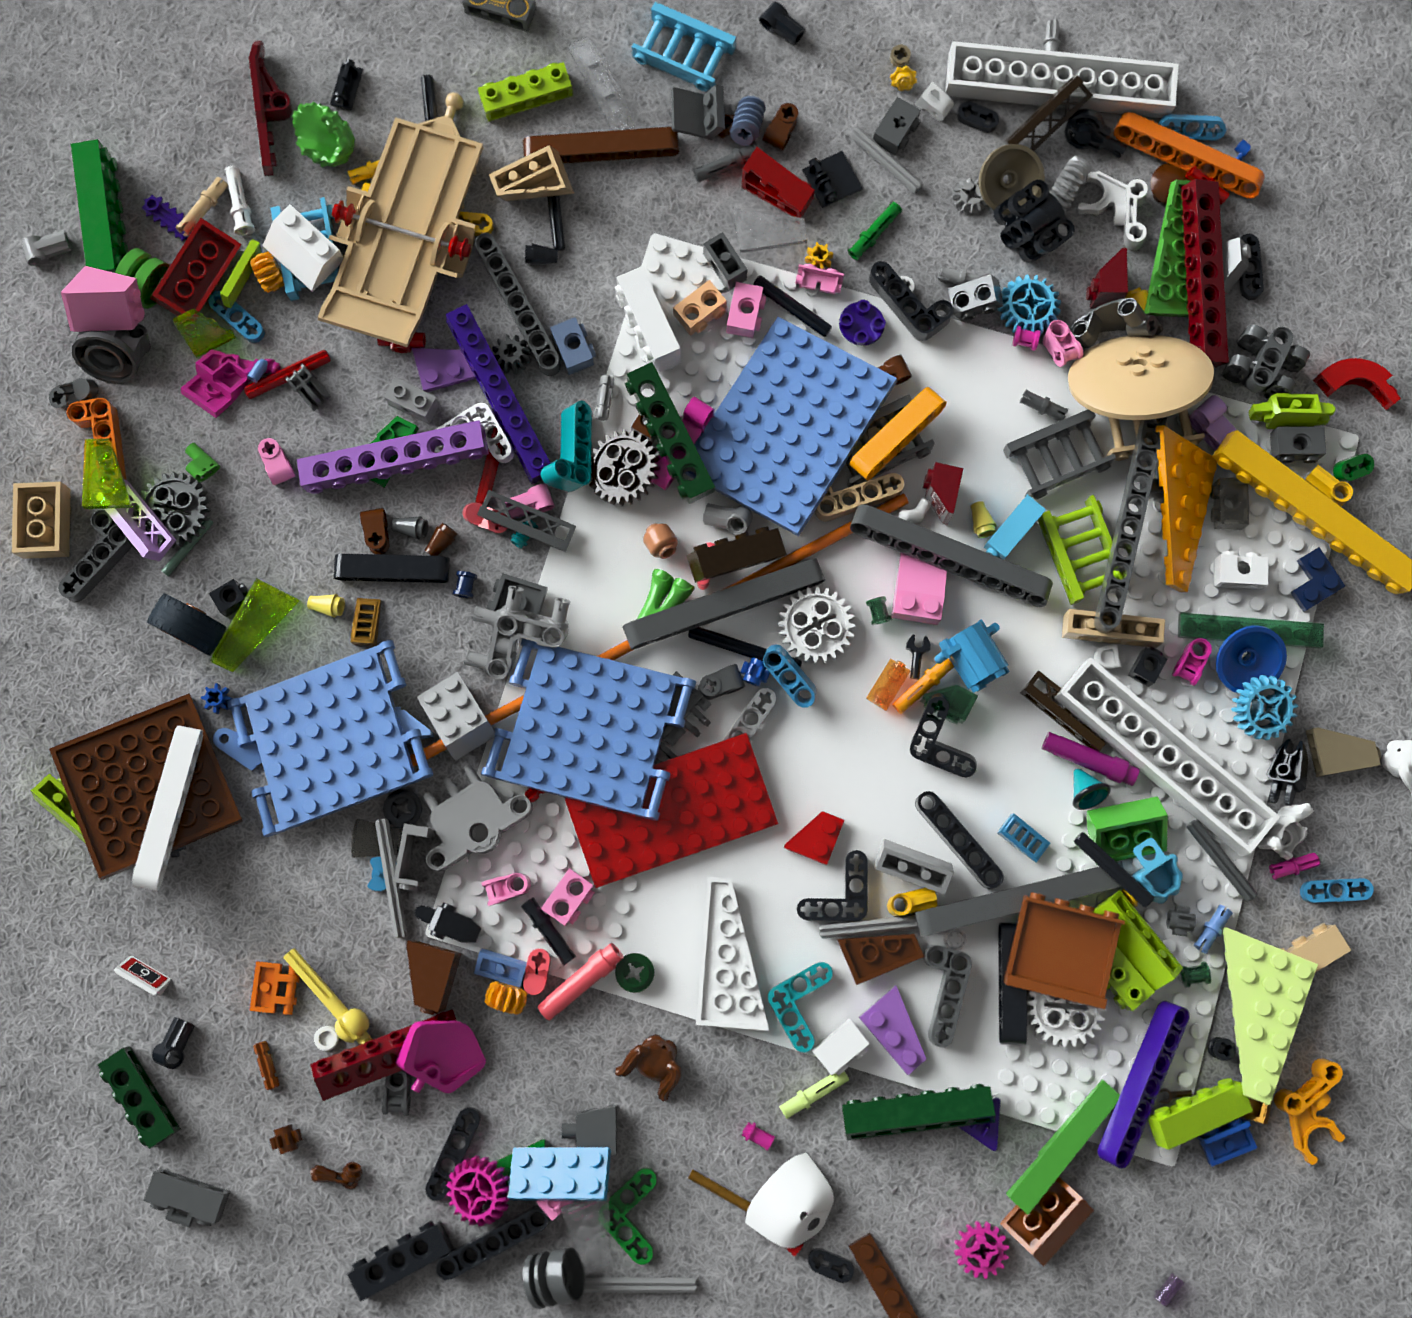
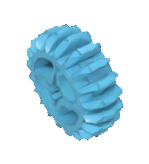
M1027 274L1023 281L1019 276L1015 282L1010 281L1008 283V288L1005 287L1002 290L1004 306L998 308V311L1003 312L1000 316L1001 320L1008 319L1005 323L1006 327L1014 326L1012 329L1013 333H1015L1017 326H1021L1024 330L1033 332L1039 330L1041 335L1044 329H1048L1052 321L1057 320L1056 316L1061 311L1058 308L1061 300L1056 299L1059 295L1058 292H1052L1053 284L1045 285L1047 282L1046 278L1040 282L1038 281V275L1034 276L1033 280H1031ZM1024 291V296L1022 299H1018L1017 302H1012V297L1014 295ZM1047 309V314L1044 317L1035 320L1037 312Z
M1265 675L1259 676V679L1256 677L1250 678V683H1242L1244 690H1236L1240 696L1239 698L1232 699L1233 702L1237 703V707L1231 708L1233 712L1238 713L1233 717L1234 721L1240 722L1237 727L1241 730L1245 729L1244 733L1246 735H1252L1254 739L1258 740L1261 737L1264 740H1270L1271 736L1279 738V732L1287 733L1285 726L1293 725L1290 719L1291 717H1297V714L1293 713V709L1299 707L1296 703H1292L1297 697L1295 694H1290L1292 688L1287 685L1285 686L1284 680H1277L1274 676L1267 677ZM1264 689L1274 691L1272 695H1267L1266 697L1259 694ZM1266 704V710L1265 712H1263V709H1265L1263 708V706ZM1264 718L1271 722L1265 726H1257L1255 722L1261 721Z

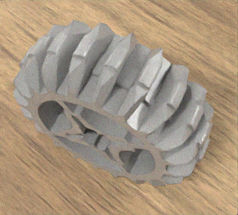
M1077 156L1070 159L1049 192L1060 202L1065 213L1075 200L1092 170V165Z

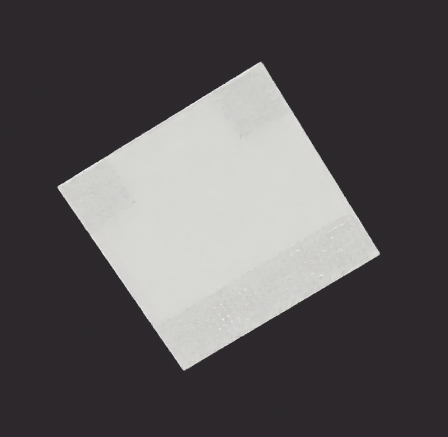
M659 234L651 235L641 266L660 303L681 352V364L658 374L681 420L683 419V412L687 404L694 396L714 408L715 414L777 317L875 367L884 365V362L894 356L902 355L912 377L902 384L895 385L882 407L908 394L913 400L926 387H930L947 404L943 411L919 433L924 443L933 439L935 444L931 453L921 459L917 456L872 479L890 473H897L902 476L904 488L901 494L904 493L909 504L890 513L898 517L900 511L916 509L921 499L927 500L925 498L926 489L922 488L928 468L932 469L935 462L964 468L954 514L948 525L941 522L930 506L923 521L917 523V525L986 552L987 550L984 546L993 535L986 538H978L977 534L974 533L970 506L976 502L983 501L996 523L995 530L997 531L1025 498L1028 490L1032 489L1018 458L1014 456L1006 458L1003 452L1004 447L1007 443L1059 422L1057 419L1044 413L1040 415L1037 410L1019 403L1024 391L1027 389L1043 398L1048 397L1051 402L1068 408L1064 419L1087 410V408L1075 400L1068 386L1069 369L1075 360L1066 362L1065 366L1059 367L1055 364L1047 348L1042 344L1038 343L1035 351L1021 345L1015 347L1012 346L1014 336L952 318L947 326L930 339L919 341L914 338L882 298L841 287L840 293H835V295L820 292L821 283H816L815 290L800 288L799 285L795 284L797 274L743 258L740 259L748 270L747 280L742 283L753 285L759 275L763 276L829 323L832 328L829 334L823 337L773 300L766 297L764 310L760 309L758 317L762 318L760 331H755L754 338L726 333L735 287L729 291L726 290L703 255V247ZM710 280L727 300L726 312L719 319H712L708 322V326L702 332H695L690 336L674 317L673 307ZM707 300L705 304L713 306L716 302L714 300ZM860 300H867L870 304L877 307L886 321L882 336L875 343L866 346H859L849 342L842 335L839 328V318L842 311L848 305ZM745 307L741 310L745 314H750L753 312V310L749 307ZM912 307L904 308L907 313L915 312ZM690 313L686 317L690 320H695L698 318V315ZM624 318L606 375L614 377V385L611 387L613 389L610 408L607 409L609 410V417L605 421L596 419L595 411L598 409L597 406L592 416L591 457L595 456L592 448H600L598 441L606 442L605 435L613 438L614 431L621 435L623 429L630 434L632 431L631 426L639 415L635 406L637 400L634 395H629L624 383L627 382V373L646 365L643 347H638L634 337L636 335L634 329L629 327L626 318ZM925 324L918 325L923 331L929 330V327ZM644 389L641 392L645 397H650L654 394L651 389ZM1208 392L1200 402L1188 409L1190 416L1212 395L1218 396L1227 407V411L1223 416L1238 431L1271 455L1270 433L1274 429H1266L1265 422L1250 420L1248 412L1251 409V404ZM1095 413L1096 417L1091 422L1090 429L1105 458L1107 453L1112 448H1115L1109 417ZM1179 413L1168 416V428L1184 437ZM1119 419L1124 446L1135 445L1136 433L1133 420ZM1150 419L1151 422L1157 423L1156 419ZM1324 425L1314 426L1325 427L1326 454L1316 463L1306 464L1303 463V460H1295L1293 463L1284 465L1304 480L1317 465L1334 476L1333 468L1337 462L1355 456L1359 437L1356 434ZM875 426L868 429L867 435L870 440L880 431V428ZM1192 428L1193 435L1198 434V433ZM1078 429L1070 431L1069 438L1083 467L1095 462L1082 432L1078 431ZM665 430L662 435L670 439L674 432L672 430ZM1056 438L1049 440L1047 445L1062 476L1074 471L1061 441ZM655 439V441L653 442V444L651 445V446H653V447H655V448H656V445L658 444V442H657L656 439ZM1204 440L1198 444V447L1213 456L1215 453ZM860 441L853 450L852 456L863 447ZM911 441L902 449V452L904 453L915 448L914 443ZM1294 442L1295 447L1302 450L1301 445L1298 442ZM1035 447L1028 449L1026 455L1040 484L1053 480L1039 449ZM619 451L614 454V458L618 456ZM640 455L635 458L634 463L639 461ZM1132 455L1125 460H1114L1111 463V468L1098 473L1096 470L1047 491L1048 494L1035 501L1046 509L1045 512L1050 510L1052 516L1059 517L1086 507L1085 501L1089 496L1094 495L1096 501L1099 500L1102 505V516L1113 541ZM1139 460L1141 466L1148 467L1146 461ZM1157 461L1154 478L1159 479V461ZM846 463L831 485L833 493L848 488V479L852 478V475ZM1217 463L1188 592H1178L1166 585L1164 556L1168 555L1167 540H1163L1160 503H1164V493L1150 492L1122 615L1165 619L1164 643L1156 649L1163 653L1162 656L1168 659L1155 684L1148 687L1128 676L1139 653L1146 647L1117 644L1121 668L1107 671L1267 805L1272 785L1267 776V771L1278 748L1282 745L1285 733L1279 732V738L1271 736L1270 740H1264L1262 737L1258 740L1254 739L1252 735H1246L1244 733L1245 729L1241 730L1237 727L1240 722L1234 721L1233 717L1238 713L1233 712L1231 708L1237 707V703L1233 702L1232 699L1239 698L1240 695L1229 690L1220 681L1216 671V657L1223 642L1235 631L1253 625L1267 627L1282 638L1287 651L1286 665L1278 680H1284L1285 686L1287 685L1292 688L1290 694H1295L1317 607L1316 604L1303 612L1290 593L1309 581L1297 560L1320 547L1329 560L1331 548L1330 544L1325 540L1312 535L1309 528L1296 523L1290 514L1277 509L1271 500L1258 495L1255 492V488L1239 481L1236 478V474L1220 467ZM612 472L607 475L606 480L611 478ZM685 473L683 474V477L686 480L694 479ZM633 477L627 481V485L632 482ZM676 478L666 491L654 484V488L648 486L646 489L649 494L646 495L642 492L640 494L641 501L633 498L632 505L625 501L623 506H620L617 502L615 505H612L608 501H603L600 496L594 494L595 489L587 484L567 494L559 519L575 525L576 528L566 552L550 546L538 583L548 588L540 615L552 617L555 598H563L562 603L565 599L569 600L570 605L566 617L568 635L559 647L598 656L627 640L622 626L638 618L650 591L654 569L664 570L674 580L675 578H681L694 586V591L685 601L688 602L720 591L777 560L710 578L708 588L701 590L694 581L686 555L694 552L693 547L708 542L714 543L723 538H728V541L735 540L736 536L731 534L728 529L704 524L703 515L706 505L710 503L733 509L744 506L717 491L689 504L686 498H681L677 490L679 483ZM1134 482V486L1140 490V483ZM889 483L888 487H893L896 490L897 485L893 486L892 483ZM868 489L865 491V495L868 498L877 496L874 490ZM1335 491L1336 497L1343 499V494ZM844 497L842 499L843 503L848 506L855 503L851 497ZM881 503V504H878V505H875V506H872V507L876 508V507H878V506H880V505H882V504H884V503ZM823 504L820 506L821 511L824 513L832 512L830 505ZM1129 504L1131 511L1138 512L1136 505ZM750 510L753 514V520L746 532L750 536L756 534L755 530L768 526L769 530L778 528L786 554L788 555L852 521L855 512L826 522L818 519L814 512L798 537ZM1087 516L1061 525L1057 530L1060 537L1066 539L1095 529L1091 517ZM1037 521L1004 560L1046 576L1053 582L1047 605L1044 607L1032 606L947 571L942 618L938 625L891 618L901 552L855 533L798 562L801 563L817 558L825 577V581L817 585L820 593H824L826 588H829L828 595L830 596L837 592L836 600L839 601L845 598L842 606H851L847 615H854V619L849 621V623L855 624V628L848 630L854 634V637L846 638L850 645L849 647L841 646L844 650L842 655L836 651L835 660L827 656L826 663H823L822 659L818 658L816 664H814L811 657H809L806 663L804 662V655L797 658L802 661L801 669L817 689L814 703L806 708L799 707L770 673L767 683L761 682L759 687L744 682L746 687L708 700L712 705L705 712L696 705L695 708L711 722L707 727L692 713L688 715L686 720L701 733L698 738L684 727L683 729L686 733L673 747L663 740V743L677 757L721 742L754 695L762 688L773 690L776 695V702L749 741L776 815L777 825L598 888L594 886L592 891L595 894L588 904L582 903L578 909L581 914L573 925L568 923L567 926H564L550 916L553 926L576 955L574 959L563 966L537 928L534 929L532 926L533 922L521 906L534 897L540 908H542L569 868L594 885L565 798L547 792L541 793L540 797L532 803V813L502 833L501 840L493 851L485 854L473 852L445 870L433 909H436L438 905L442 906L443 902L456 907L455 912L471 918L481 927L477 941L459 942L446 936L443 940L430 935L431 930L428 929L430 924L427 925L425 932L427 937L478 953L483 948L527 962L533 950L544 949L551 956L549 975L566 980L585 965L589 958L599 949H604L610 943H613L621 951L623 957L630 953L645 955L654 967L653 981L647 989L641 992H628L618 984L614 969L606 977L600 978L593 984L592 988L696 1020L707 876L731 878L769 1031L721 1028L797 1051L768 1001V993L774 986L817 962H825L832 968L833 975L831 980L794 1001L814 1037L812 1049L850 1019L870 1043L866 1046L868 1051L859 1059L853 1057L847 1062L850 1068L925 1091L933 1090L935 1093L945 1092V1089L951 1087H959L962 1090L970 1089V1086L975 1084H984L985 1087H991L992 1099L1000 1098V1114L1057 1131L1102 1079L1116 1092L1121 1094L1154 1012L1162 1001H1168L1186 1008L1189 1011V1021L1161 1088H1167L1169 1091L1191 1090L1193 1096L1227 964L1223 934L1221 937L1216 938L1208 954L1201 952L1206 942L1203 943L1200 950L1194 947V943H1196L1205 929L1203 925L1206 921H1210L1219 905L1225 906L1221 916H1223L1227 908L1233 912L1223 928L1227 927L1235 931L1243 897L1187 829V825L1196 820V818L1141 771H1139L1133 786L1122 782L1119 784L1106 779L1104 775L1042 750V745L1048 732L1063 736L1080 744L1082 743L1020 694V692L1038 670L1062 689L1085 661L1090 657L1094 659V654L1100 647L1112 645L1113 643L1062 638L1063 615L1068 609L1096 612L1102 586L1085 591L1082 601L1070 605ZM654 523L667 524L678 539L675 553L668 558L653 557L643 543L646 529ZM560 525L556 528L554 535L565 541L570 529ZM1123 526L1127 534H1133V530L1129 526ZM1098 537L1069 547L1066 552L1069 560L1072 559L1074 561L1103 551V547ZM1118 548L1121 556L1128 557L1125 549ZM1225 551L1237 552V555L1246 557L1247 553H1260L1261 557H1269L1268 585L1261 590L1214 587V559ZM1106 559L1077 569L1075 573L1077 580L1085 582L1105 575L1108 560ZM1237 564L1238 571L1245 574V567ZM817 586L810 588L812 593H815ZM806 590L801 591L803 595H806ZM797 593L700 627L766 649L771 645H781L788 652L790 644H782L786 636H779V632L784 628L779 627L778 622L785 621L779 614L780 612L787 613L783 605L784 603L792 605L789 598L792 596L798 599ZM1108 593L1110 601L1118 602L1115 594ZM819 604L815 607V611L820 615L828 612L824 605ZM802 615L794 618V622L799 626L807 623L806 618ZM835 615L829 616L820 623L813 621L812 626L809 629L798 632V636H802L815 627L820 630L821 624L834 619ZM981 619L986 627L992 623H997L1000 626L999 631L991 637L1008 663L1007 668L1010 671L1008 674L998 677L988 683L987 687L973 693L971 689L966 687L954 667L940 680L938 686L934 685L904 713L900 714L893 707L892 704L918 681L910 679L912 653L906 650V643L913 634L915 635L914 645L916 647H922L925 636L928 637L931 644L930 651L922 655L921 678L925 675L924 671L930 670L937 664L935 656L942 651L939 643L945 638L949 640ZM835 625L826 627V631L830 635L834 636L839 633ZM551 630L553 637L561 638L558 631ZM689 631L637 648L614 661L673 675L677 671L683 678L695 680V688L698 690V685L703 677L733 664H737L739 671H741L744 661L750 663L751 658L688 637ZM814 636L805 638V642L809 646L813 647L818 644V640ZM522 638L520 639L516 651V659L509 672L498 708L525 694V688L509 684L510 677L514 675L522 646L520 644ZM1203 638L1209 641L1212 651L1199 681L1195 686H1192L1190 681L1179 676H1172V672L1186 645L1196 639ZM1195 644L1193 651L1197 656H1201L1203 650L1199 645ZM531 649L523 675L525 680L530 678L537 655L536 650ZM793 650L789 655L795 658L797 651ZM1150 660L1144 661L1145 668L1152 671L1154 668L1153 663ZM793 672L784 673L786 679H796V675ZM1038 678L1033 685L1046 694V684ZM706 683L704 690L709 689L711 693L713 691L714 685L710 686L708 683ZM919 687L907 700L914 696L922 687ZM1271 689L1259 692L1264 697L1274 693ZM801 690L799 692L802 698L811 697V693L808 690ZM768 693L766 695L760 694L761 702L759 705L756 706L753 703L751 707L757 708L764 714L766 711L761 710L765 703L770 704L772 702L769 700L770 695ZM936 693L946 695L950 702L948 714L936 741L974 756L977 768L971 777H961L914 758L910 753V744L927 702ZM1052 696V700L1056 704H1058L1061 708L1066 709L1054 698L1055 696ZM938 700L937 703H933L935 705L933 715H935L936 717L939 708H945L944 706H942L943 701ZM1266 704L1263 706V708H1265L1263 709V712H1265L1266 710ZM519 711L492 725L493 730L500 728L513 732ZM748 712L745 715L746 723L755 725L758 722V715L754 712ZM1071 713V716H1072V717H1074V718H1075L1077 721H1079L1081 724H1084V723H1083L1082 721H1080L1075 715H1073V714ZM1265 718L1255 722L1257 726H1265L1271 723ZM926 721L923 724V728L927 732H933L937 728L933 721ZM736 731L731 735V738L743 733ZM922 737L920 745H915L918 752L927 750L924 748L927 738ZM494 738L490 739L486 743L477 771L481 781L490 784L496 790L503 803L517 795L525 796V792L529 789L528 787L481 775L482 768L486 767ZM504 739L495 767L497 771L502 770L510 743L509 740ZM1108 743L1099 751L1111 757L1116 756L1128 761ZM659 748L657 758L662 762L669 760L666 754ZM940 751L936 755L940 762H947L950 759V755L946 751ZM954 756V761L951 766H955V762H957L958 756ZM965 761L964 764L960 763L963 770L970 767L969 761ZM1081 769L1102 783L1109 785L1111 788L1109 796L1093 808L1086 810L1075 809L1073 807L1074 770ZM925 791L934 792L1001 869L1004 879L999 887L987 889L980 885L921 816L915 807V800L921 793ZM1158 796L1168 815L1167 851L1163 853L1165 855L1175 854L1177 856V867L1183 874L1181 888L1177 895H1170L1163 904L1152 902L1147 907H1143L1138 902V906L1134 908L1177 959L1183 969L1174 980L1154 991L1155 993L1134 1011L1122 1010L1113 1000L1115 995L1110 989L1106 990L1107 1011L1100 1012L1099 1014L1105 1018V1021H1097L1101 1029L1091 1030L1094 1038L1085 1035L1086 1043H1081L1077 1039V1045L1074 1047L1068 1040L1066 1047H1063L1059 1039L1056 1045L1051 1044L1052 1036L1047 1040H1043L1044 1031L1035 1033L1038 1025L1029 1024V1021L1034 1017L1027 1014L1026 1045H1001L999 1041L998 927L1000 922L1017 923L1019 913L922 937L919 929L821 938L819 932L820 925L851 921L803 920L798 916L796 908L798 903L806 898L845 899V858L851 851L859 850L865 853L868 861V911L862 920L895 917L887 910V902L890 897L925 887L875 869V859L883 839L952 863L954 873L945 895L935 891L938 906L1099 867L1074 843V839L1081 832H1085L1089 836L1087 830V810ZM923 797L921 805L925 809H931L933 801L929 797ZM524 800L518 801L515 805L517 813H523L527 809V803ZM822 811L844 820L827 865L784 849V845ZM1010 814H1016L1051 843L1036 863L997 834ZM939 815L937 823L940 827L947 828L949 820L946 816ZM483 824L473 829L472 836L476 842H482L488 836V829ZM1014 824L1008 833L1012 835L1018 825ZM1204 826L1248 881L1255 849L1251 854L1240 856ZM1022 829L1016 840L1020 841L1026 831ZM957 833L953 837V842L956 846L962 847L965 839L961 834ZM1030 835L1023 845L1027 847L1034 837ZM1037 841L1030 851L1034 854L1042 843ZM972 852L969 856L971 864L977 866L980 863L979 854ZM1156 853L1145 855L1143 858L1151 861L1155 858ZM854 854V858L849 860L850 863L854 864V872L849 871V876L856 874L863 876V871L858 872V865L863 863V860L859 859L857 854ZM1137 857L1120 860L1123 863L1124 869L1131 876L1143 868ZM988 871L985 875V879L989 884L996 882L997 877L993 871ZM513 873H522L529 877L531 887L526 894L488 906L487 902L489 899L486 888L482 886V882ZM518 877L513 881V888L516 891L522 890L524 881ZM855 878L850 881L849 887L851 891L858 893L863 889V883ZM574 882L571 885V893L575 896L580 895L584 890L581 882ZM1118 887L1067 901L1070 902V907L1079 909L1080 904L1095 908L1100 902L1123 888ZM896 899L894 907L897 911L902 912L905 908V903L901 899ZM560 902L556 908L557 913L560 916H565L569 912V905L566 902ZM805 902V906L801 907V912H805L807 917L810 916V912H818L817 917H822V902H817L818 907H810V903ZM831 902L825 906V913L828 916L834 917L838 914L839 908L835 903ZM842 902V918H846L845 912L854 913V917H858V914L863 912V908L858 907V903H854V907L845 908L846 902ZM1175 906L1190 907L1189 913L1196 915L1195 929L1193 932L1187 931V936L1172 935L1173 929L1167 928V914L1169 910L1175 911ZM915 912L903 916L915 915ZM915 934L923 953L927 947L938 945L968 954L972 961V967L951 1044L946 1047H938L932 1044L928 1037L944 973L943 970L928 966L924 959L920 958L856 985L837 939ZM934 949L930 952V960L934 964L941 960L939 950ZM958 956L954 959L953 965L957 970H962L965 966V961L961 956ZM629 963L631 972L625 977L626 980L635 977L636 980L638 979L639 982H642L639 973L644 969V966L635 968ZM818 966L816 968L818 972L812 976L810 971L805 973L810 979L812 987L816 985L813 981L818 977H821L823 980L826 979L827 968L822 969ZM797 978L794 980L793 988L795 991L803 992L806 990L807 982L805 979ZM955 980L950 981L947 985L948 992L950 994L958 992V983ZM895 985L898 988L926 1057V1060L909 1075L903 1071L859 1018ZM778 990L774 992L775 997L772 998V1001H778L782 1007L777 1009L779 1014L784 1009L792 1007L791 1002L788 1005L784 1003L783 997L786 996L784 992L780 993ZM1027 994V1001L1032 1000V997ZM1066 1002L1044 1003L1045 1007L1063 1008L1065 1011L1066 1009L1087 1010L1086 1005L1068 1004ZM949 1004L941 1008V1015L944 1018H949L952 1015L953 1009ZM1027 1005V1011L1032 1009L1030 1005ZM1055 1011L1049 1012L1047 1016L1050 1024H1055L1058 1021V1014ZM788 1012L784 1016V1022L788 1026H794L798 1021V1016L794 1012ZM1080 1013L1074 1014L1072 1023L1075 1026L1081 1025L1083 1021L1082 1015ZM938 1020L937 1024H941L942 1029L940 1032L935 1033V1037L940 1042L941 1039L946 1038V1034L943 1033L944 1025L949 1027L950 1023ZM801 1024L800 1027L789 1032L791 1036L796 1032L799 1041L796 1042L797 1046L802 1045L805 1048L808 1046L807 1041L810 1038L809 1036L804 1037L800 1032L801 1029H804L803 1024ZM809 1050L808 1052H802L808 1055L815 1056V1054L811 1050ZM1165 1091L1159 1092L1150 1115L1154 1114V1111L1160 1107H1170L1176 1104V1100L1183 1097L1172 1099L1168 1104H1162L1159 1100L1168 1099L1169 1094ZM1114 1108L1087 1141L1100 1144ZM1147 1121L1134 1155L1167 1166H1174L1177 1162L1181 1144L1170 1150L1157 1146Z

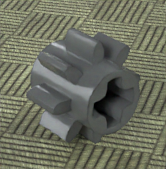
M1175 906V911L1169 910L1166 925L1167 928L1173 929L1172 935L1187 936V931H1194L1196 915L1189 913L1190 907Z

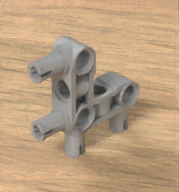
M509 586L506 605L500 610L493 611L476 606L473 613L475 615H473L472 620L493 625L494 628L490 651L488 655H483L467 650L464 665L484 669V672L489 674L491 678L501 680L508 675L515 662L517 639L531 640L537 642V645L546 647H559L568 635L566 617L570 605L569 600L565 599L562 603L563 598H555L552 617H547L521 610L520 603L524 589L518 587V590H516L517 586ZM505 618H510L514 622V626L507 625ZM551 630L558 631L561 638L553 637ZM496 662L502 663L505 670L498 669Z

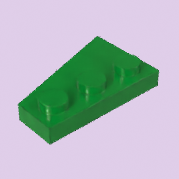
M396 416L377 434V437L371 443L416 434L419 428L411 422ZM398 455L392 456L389 459V463L396 461ZM375 460L369 461L366 468L373 466ZM348 465L345 468L351 470L352 465ZM373 478L369 480L385 488L390 478Z

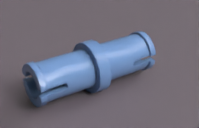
M1219 905L1210 921L1205 922L1203 925L1205 929L1196 943H1194V947L1200 950L1203 943L1206 942L1201 951L1205 954H1208L1216 938L1221 937L1223 927L1233 914L1227 908L1223 916H1221L1225 908L1223 905Z

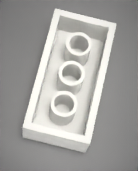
M641 266L616 277L617 286H615V291L617 293V301L621 308L624 307L625 318L629 327L634 329L636 334L634 337L638 347H643L646 364L653 362L658 373L681 364L680 346L643 267Z

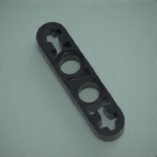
M467 1107L458 1114L426 1184V1194L431 1200L438 1201L443 1199L450 1190L446 1186L448 1183L446 1179L441 1184V1189L444 1190L443 1193L439 1192L435 1195L433 1194L434 1189L431 1187V1185H436L440 1179V1176H436L437 1172L443 1177H449L452 1173L445 1172L442 1169L443 1159H452L455 1167L462 1163L476 1133L481 1116L479 1111L473 1107ZM472 1112V1118L475 1119V1123L471 1122L466 1129L471 1131L470 1135L465 1131L457 1130L458 1125L463 1128L466 1122L463 1115H468ZM455 1135H462L466 1143L462 1149H456L452 1145V1139Z

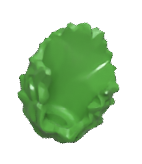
M314 101L311 104L300 103L298 111H294L292 115V123L295 128V136L298 138L295 143L300 147L301 154L306 155L313 163L320 164L321 167H335L347 163L351 153L354 151L355 138L348 122L343 120L337 111H332L330 107L322 106L321 103L317 104Z

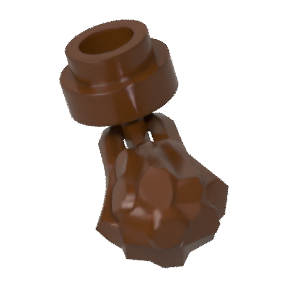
M356 1162L347 1163L343 1167L342 1173L330 1170L325 1166L316 1165L311 1169L310 1175L313 1182L340 1183L344 1188L352 1190L358 1186L362 1176V1169Z

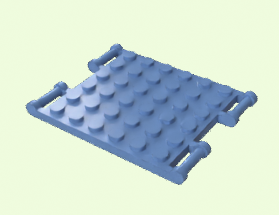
M522 638L520 644L522 646L514 675L510 677L509 684L525 688L526 691L513 732L500 728L494 729V741L486 767L482 768L481 775L658 821L660 814L658 812L666 781H669L671 773L653 769L665 725L684 728L686 722L684 716L691 691L695 689L696 681L561 647L537 645V642ZM531 649L536 650L537 655L530 678L525 680L523 675ZM676 686L683 687L675 716H668ZM504 739L509 740L510 743L502 770L497 771L495 767ZM650 778H656L649 809H643Z
M393 640L381 642L375 647L243 697L227 701V706L232 711L239 737L237 739L238 746L244 747L257 743L268 782L267 786L255 788L251 791L252 797L256 799L264 827L262 829L264 837L279 834L434 775L432 768L428 766L420 740L422 737L420 729L410 730L403 734L391 692L404 688L406 682L400 674L393 651L395 649ZM381 654H385L392 677L390 683H388L380 658ZM241 707H247L254 732L252 735H248ZM409 742L412 744L419 771L416 773L406 745ZM270 794L279 822L276 825H273L265 797Z

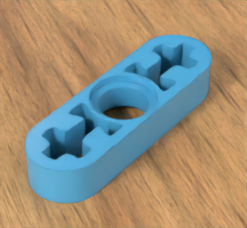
M1167 114L1159 121V124L1164 127L1173 122L1174 126L1170 127L1171 130L1191 139L1219 140L1226 133V125L1223 119L1218 116ZM1191 122L1199 124L1194 132L1186 131L1187 125ZM1215 124H1218L1219 128H1217L1215 132H1212L1211 128H1214Z
M215 291L210 295L208 302L213 311L247 341L257 343L264 338L265 330L262 325L237 302L233 304L232 308L225 310L216 303L217 299L222 300L221 291ZM241 312L243 314L242 319L239 322H232L231 316L233 313ZM247 323L250 327L257 330L258 333L256 335L250 334L249 330L245 327Z
M1364 878L1307 881L1300 888L1302 899L1309 903L1367 900L1374 892L1372 883ZM1335 883L1342 887V895L1338 898L1331 894V886ZM1360 883L1362 887L1366 888V892H1362V896L1360 892H1350L1349 890L1351 887H1359ZM1311 885H1313V889H1324V894H1315L1313 899V896L1308 894L1307 890L1311 889Z

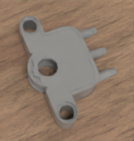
M471 765L466 766L464 770L472 783L468 787L459 791L455 783L450 778L444 780V784L451 798L440 805L429 791L423 794L427 805L432 811L431 824L443 842L428 853L426 857L427 865L433 870L444 871L473 852L485 854L493 851L498 846L502 833L532 813V802L526 796L517 795L503 803L496 790L490 784L481 781ZM521 800L526 801V811L517 813L515 810L516 803ZM483 824L488 829V836L484 841L476 842L472 836L473 829ZM442 853L445 861L441 866L437 867L433 862L434 856Z

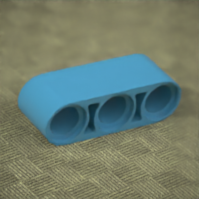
M781 645L769 646L763 657V664L799 707L806 708L811 706L817 693L814 683ZM776 653L780 656L781 660L773 662L770 660L769 654ZM793 672L796 675V679L788 680L785 678L784 673ZM801 690H808L811 693V697L802 698L799 692Z

